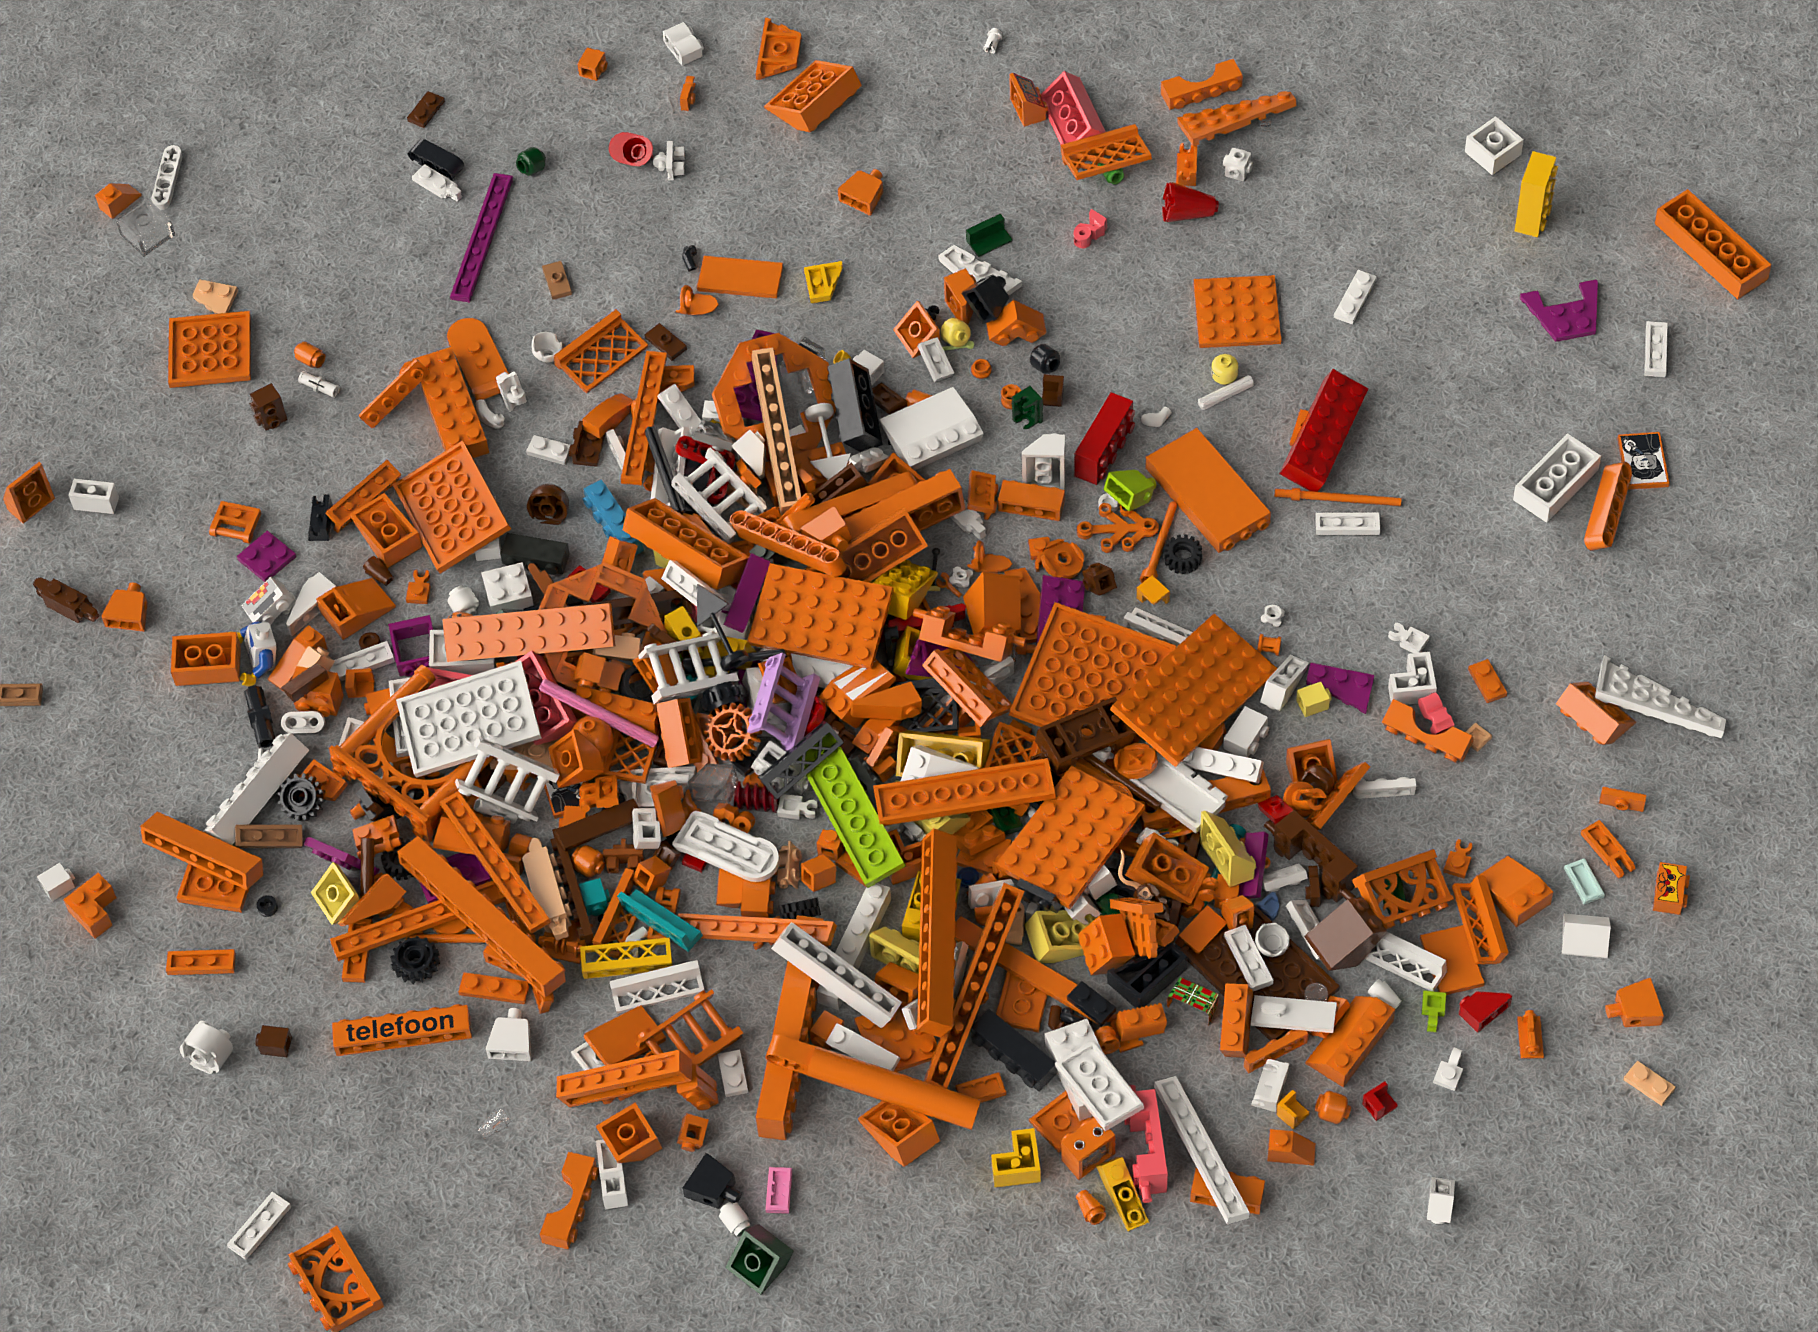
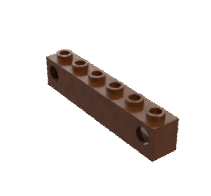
M676 590L650 594L662 622H664V616L673 611L670 604L674 599L681 601L688 614L692 613L691 602ZM631 597L574 605L584 606L611 603L614 630L625 628L624 624L632 623L633 627L640 626V624L628 620L635 599Z

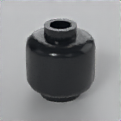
M1040 344L1032 350L1030 364L1043 374H1050L1058 369L1060 355L1052 347Z

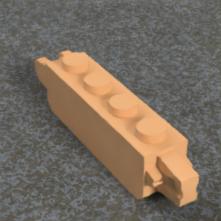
M532 838L528 847L530 852L526 853L522 860L532 895L550 919V923L544 926L546 932H553L556 940H560L569 936L568 927L571 926L569 917L573 916L569 904H565L564 901L568 897L564 886L560 887V883L563 881L560 871L555 870V866H558L555 854H550L546 846L542 847L540 839Z

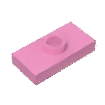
M769 1167L766 1213L789 1214L792 1168Z

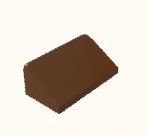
M315 663L282 686L281 689L295 703L329 679L325 668Z

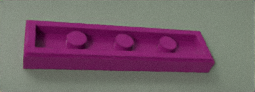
M753 553L750 554L723 625L741 633L745 631L770 561Z

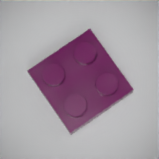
M267 530L236 557L239 562L263 582H266L295 559L296 554Z

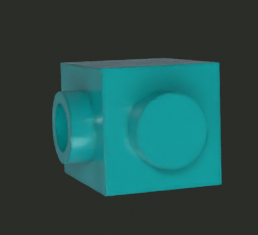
M598 878L579 884L587 916L603 914L607 910L608 902L611 901L608 889H603L601 879Z

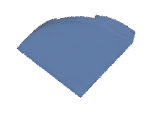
M1271 892L1257 904V908L1271 921L1275 920L1279 910V901L1275 892Z

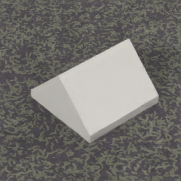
M1564 913L1562 954L1607 958L1611 929L1609 918Z

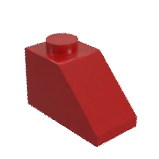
M1476 991L1473 995H1467L1461 1000L1459 1015L1478 1033L1511 1006L1512 996L1509 993Z

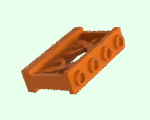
M1434 849L1363 873L1352 880L1355 888L1359 889L1361 896L1369 903L1370 908L1380 918L1386 930L1396 926L1394 922L1400 921L1403 924L1413 920V915L1417 914L1418 918L1430 914V909L1435 908L1436 911L1449 907L1448 902L1454 899L1435 859L1437 855ZM1426 869L1428 871L1430 879H1427L1426 877ZM1408 871H1412V872H1413V877H1412V878L1417 877V880H1416V879H1411V878L1408 876ZM1397 873L1406 883L1416 885L1415 893L1410 903L1391 894L1397 886ZM1385 879L1389 880L1391 883V886L1388 890L1385 889L1389 886L1384 883ZM1426 884L1434 886L1438 895L1435 900L1429 898V892L1434 893L1431 888H1426ZM1372 889L1378 894L1379 897L1375 898ZM1381 900L1386 902L1383 905V911L1386 908L1390 909L1391 914L1389 916L1382 914L1379 907ZM1421 901L1425 903V905L1418 907ZM1398 909L1405 912L1398 914Z
M338 1226L333 1227L329 1230V1233L294 1253L288 1254L291 1261L288 1263V1267L294 1276L298 1274L301 1278V1281L298 1283L304 1294L310 1293L312 1299L309 1302L315 1313L320 1310L323 1316L320 1318V1321L326 1331L331 1329L332 1332H339L370 1313L384 1307L379 1294ZM335 1242L324 1256L318 1252ZM310 1256L320 1259L319 1264L316 1261H308L313 1265L310 1270H306L302 1266L304 1259ZM338 1259L343 1260L341 1266H335L331 1263L332 1260L335 1264ZM327 1268L338 1273L352 1271V1274L345 1280L343 1286L344 1294L322 1289V1282ZM307 1277H314L313 1287ZM353 1283L358 1284L357 1289H351L353 1294H349V1286ZM320 1299L328 1301L325 1307ZM369 1300V1302L353 1310L352 1304ZM342 1304H347V1313L343 1317L334 1318L331 1316L333 1308H338V1313L340 1314L343 1309Z

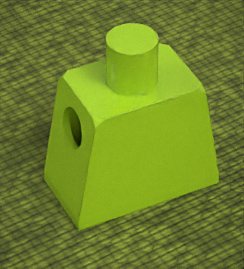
M1135 469L1113 471L1108 473L1103 490L1125 509L1132 511L1150 502L1157 484L1154 478H1146Z

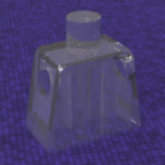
M724 761L723 764H706L688 781L692 801L729 804L738 783L734 764L730 761Z

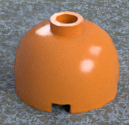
M585 716L574 724L572 730H578L599 750L601 758L612 750L614 733L610 725L604 720Z

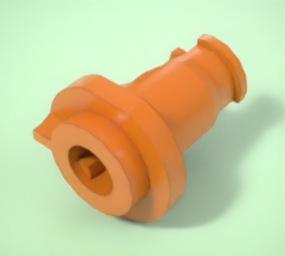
M1307 782L1289 783L1290 785L1284 792L1283 801L1302 817L1310 815L1314 810L1323 808L1321 805H1317L1318 798H1326L1323 790L1314 788Z

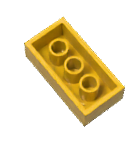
M1532 151L1521 182L1515 232L1538 237L1540 231L1544 232L1547 223L1546 217L1550 216L1552 210L1551 203L1556 179L1554 178L1558 171V166L1555 165L1556 157Z

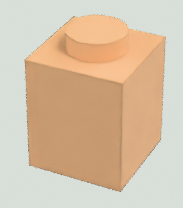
M308 646L297 666L309 668L317 663L325 668L326 671H329L335 661L328 656L329 652L324 648L318 646L315 649Z

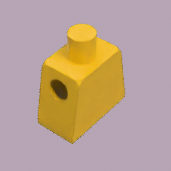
M683 606L664 616V627L668 635L677 642L701 637L699 630ZM697 647L699 655L702 657L704 652L701 647ZM683 650L680 654L686 656L690 653L689 650Z

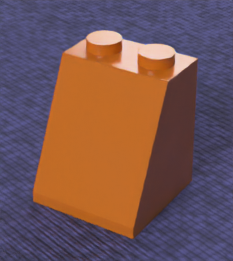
M982 572L963 596L973 635L976 633L985 635L986 631L994 625L1006 623L1011 625L1012 629L1017 630L1015 635L1017 636L1021 631L1020 577Z

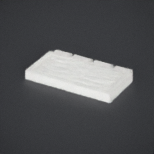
M1158 753V764L1151 774L1143 778L1129 780L1161 802L1163 810L1194 833H1197L1201 825V812L1208 811L1217 815L1225 807V801L1228 796L1216 787L1211 789L1213 785L1200 775L1194 777L1196 772L1181 762L1177 767H1174Z

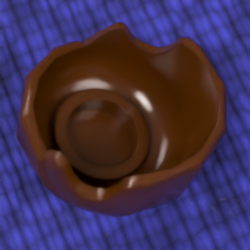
M1311 765L1305 770L1302 777L1303 782L1323 790L1326 797L1334 789L1335 781L1332 773L1321 765Z

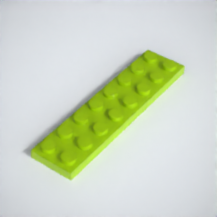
M830 732L822 738V747H831L837 742ZM839 746L807 773L806 776L865 886L869 888L906 865L885 826L879 823L878 813L843 749ZM818 749L806 751L805 761L813 762L817 759Z

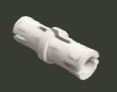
M305 371L301 372L298 378L300 384L313 388V391L317 393L320 391L333 398L340 391V386L325 381V378L321 376L316 377Z
M478 798L475 801L474 810L490 815V817H504V820H509L512 824L518 819L517 813L482 798Z

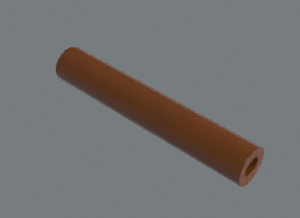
M361 838L360 898L374 884V838ZM373 915L365 919H373Z

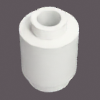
M729 1202L720 1209L719 1218L730 1233L736 1235L737 1238L742 1236L744 1230L752 1227L750 1224L751 1220L738 1203L732 1204Z

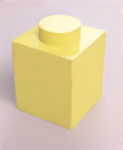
M1322 682L1297 690L1296 701L1305 717L1329 709V703L1332 700L1328 688H1324Z

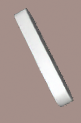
M168 146L163 152L151 197L152 204L157 210L167 209L172 200L182 161V152L178 146ZM176 153L173 155V161H171L170 155ZM167 168H174V171L171 173L164 172ZM164 183L170 184L168 188L160 187ZM161 194H163L164 200H162L161 203H158V201L161 200Z

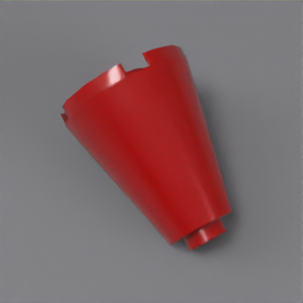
M1169 182L1165 186L1163 194L1165 207L1162 206V216L1165 222L1212 217L1214 213L1218 212L1219 201H1216L1215 196L1174 182Z

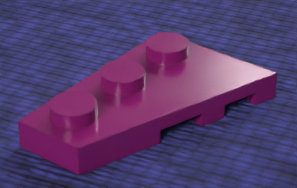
M1310 663L1306 684L1312 685L1322 682L1324 688H1328L1331 696L1366 714L1374 675Z

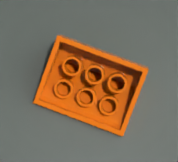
M815 60L772 98L764 108L795 129L812 132L823 120L829 118L834 110L841 107L844 101L853 96L862 84L852 66Z

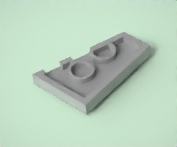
M706 420L701 421L692 438L693 440L712 445V448L722 452L724 449L731 451L734 444L730 437L723 433L721 425Z

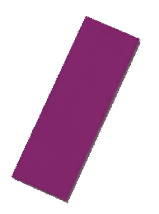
M1266 832L1246 833V852L1254 858L1256 869H1254V879L1240 883L1238 897L1243 895L1248 899L1261 898L1269 834Z

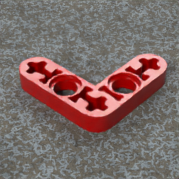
M682 436L678 439L675 450L678 455L703 464L707 459L701 455L700 451H707L708 448H712V445L693 440L689 436ZM725 449L723 452L718 451L726 459V464L733 469L734 455ZM714 466L712 467L707 487L717 479L715 474L719 472ZM727 481L718 489L717 496L711 494L707 501L711 504H719L726 494L729 482Z

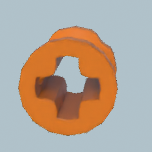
M1260 633L1257 651L1259 653L1262 651L1271 652L1279 656L1282 637H1266Z

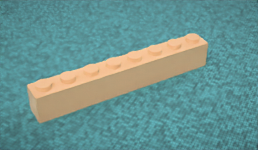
M773 348L752 351V364L780 513L783 515L801 498L774 351Z

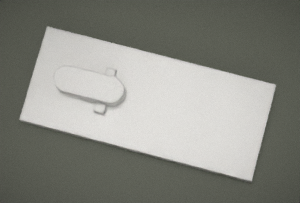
M1255 995L1251 1026L1333 1033L1337 1003Z

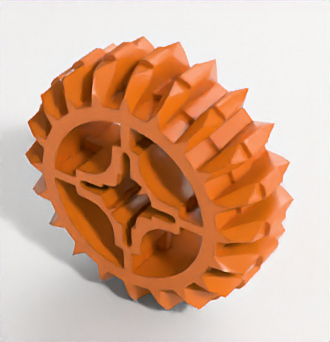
M731 703L730 707L722 705V711L716 708L715 712L717 715L710 714L711 723H705L709 727V730L704 731V734L709 736L704 740L705 743L710 744L708 749L714 751V756H721V759L724 761L728 760V758L731 762H735L736 758L742 761L744 754L748 757L751 756L749 750H757L754 743L761 742L757 735L762 734V730L751 734L748 732L744 733L742 729L743 722L741 721L742 718L745 720L748 730L752 709L748 707L745 709L743 704L737 706L735 703ZM733 716V718H730L729 723L722 725L727 718ZM725 730H729V731H731V730L735 731V730H736V732H737V733H740V735H737V734H731V735H730V733L727 732V731H725ZM719 732H722L724 736V746L720 743ZM739 740H744L740 746L732 749Z

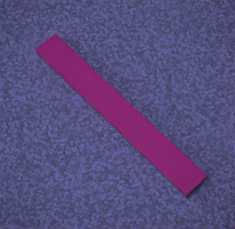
M493 174L450 295L451 300L468 303L471 301L513 182L512 175Z

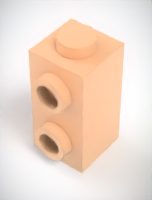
M622 633V636L615 635L616 646L594 648L593 655L608 659L632 661L643 651V644H640V638H635V634Z

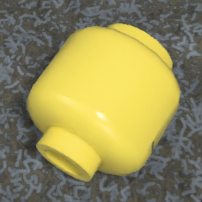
M951 318L944 322L940 333L943 341L953 347H961L970 339L971 330L965 322L957 318Z
M1221 354L1214 358L1211 374L1215 382L1226 385L1236 380L1238 376V362L1235 357L1229 354Z

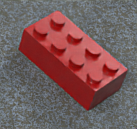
M1110 392L1074 453V477L1094 485H1098L1100 479H1105L1109 464H1114L1117 457L1116 452L1124 447L1126 435L1128 433L1131 434L1135 427V422H1133L1135 415L1133 400Z

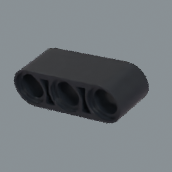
M423 138L419 139L407 153L412 161L419 162L418 164L421 166L425 164L443 176L450 178V180H453L465 167L464 162L458 156Z

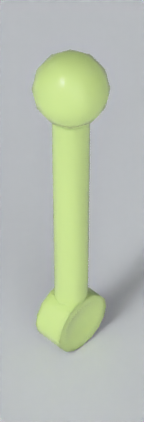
M968 341L961 347L945 346L942 348L944 351L960 348L972 349L974 342Z

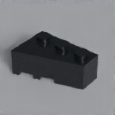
M1171 942L1165 947L1157 948L1156 958L1144 956L1135 961L1132 959L1126 965L1117 969L1112 968L1108 970L1107 984L1135 1008L1145 1007L1187 969L1188 956Z

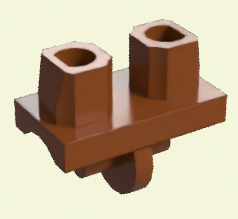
M621 838V844H613V849H603V858L609 874L618 873L620 864L628 863L627 868L634 870L635 873L638 863L645 860L643 849H635L634 844H627L626 838Z

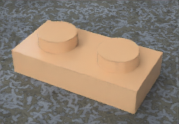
M1639 1061L1632 1066L1623 1079L1661 1106L1676 1088V1086Z

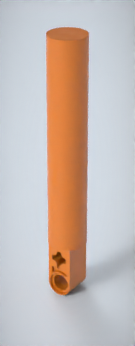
M774 1035L765 1056L766 1060L772 1064L970 1130L973 1128L981 1103L980 1099L782 1035Z

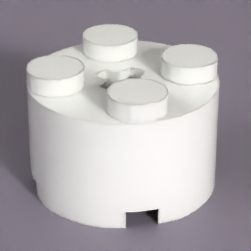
M201 1020L194 1026L180 1046V1053L184 1059L188 1056L192 1060L190 1065L208 1074H212L214 1071L217 1073L233 1051V1045L229 1040L231 1036L227 1031L223 1029L217 1030L206 1021Z

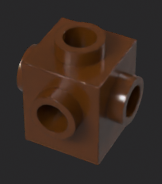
M1094 563L1088 569L1082 571L1084 577L1083 585L1087 591L1100 596L1117 588L1115 576L1110 567L1101 563Z

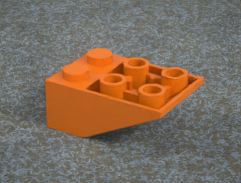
M373 578L334 587L316 598L320 613L342 640L396 607Z

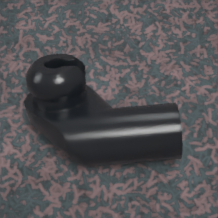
M694 245L686 246L683 249L682 259L688 272L697 269L693 256L697 255V249Z
M1070 1007L1063 1008L1060 1014L1061 1020L1066 1024L1068 1023V1025L1087 1019L1074 1015V1010ZM1088 1019V1022H1089V1024H1090V1026H1091V1025H1092V1021H1091L1090 1019Z

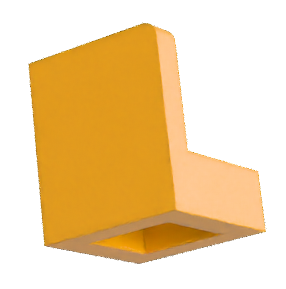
M1152 575L1137 587L1136 598L1142 603L1148 599L1153 605L1157 604L1160 600L1167 604L1170 602V591Z
M1294 1090L1289 1092L1277 1104L1276 1114L1293 1130L1309 1116V1111L1296 1100L1297 1093Z

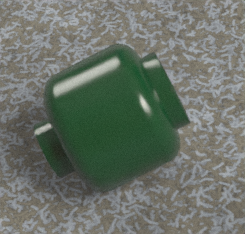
M530 147L520 152L516 160L517 169L527 176H532L542 171L545 167V154L536 147Z

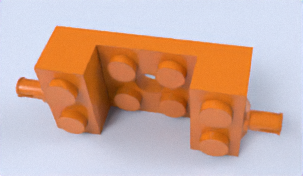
M937 606V608L935 607L930 611L915 608L913 612V617L923 619L919 639L999 662H1002L1011 655L1013 644L1023 647L1026 644V638L1015 636L1017 630L1012 629L1011 625L1006 623L994 625L986 631L985 635L978 633L971 635L961 628L952 629L955 613L951 612L948 607Z

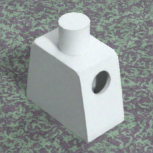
M510 1008L507 1018H496L486 1046L488 1059L531 1061L530 1026L527 1019H521L522 1011L520 1009Z

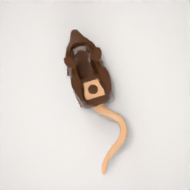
M1121 850L1122 859L1118 869L1120 880L1126 885L1135 887L1134 898L1163 903V912L1154 913L1155 918L1169 921L1167 900L1159 895V891L1154 885L1150 883L1141 885L1135 881H1128L1123 877L1122 870L1125 855L1123 850Z

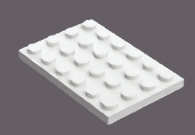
M521 660L396 699L416 778L476 759L479 754L474 745L477 736L508 749L542 738Z

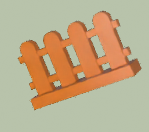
M1133 897L1110 899V908L1120 910L1119 914L1123 915L1135 955L1139 954L1141 957L1156 958L1158 943L1156 941V919L1154 913L1163 912V903Z

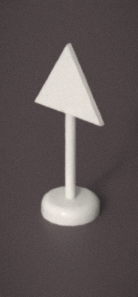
M820 403L808 407L804 413L808 421L819 422L827 458L810 461V463L829 480L847 466L851 453L832 456L824 421L833 415L834 409L829 403Z

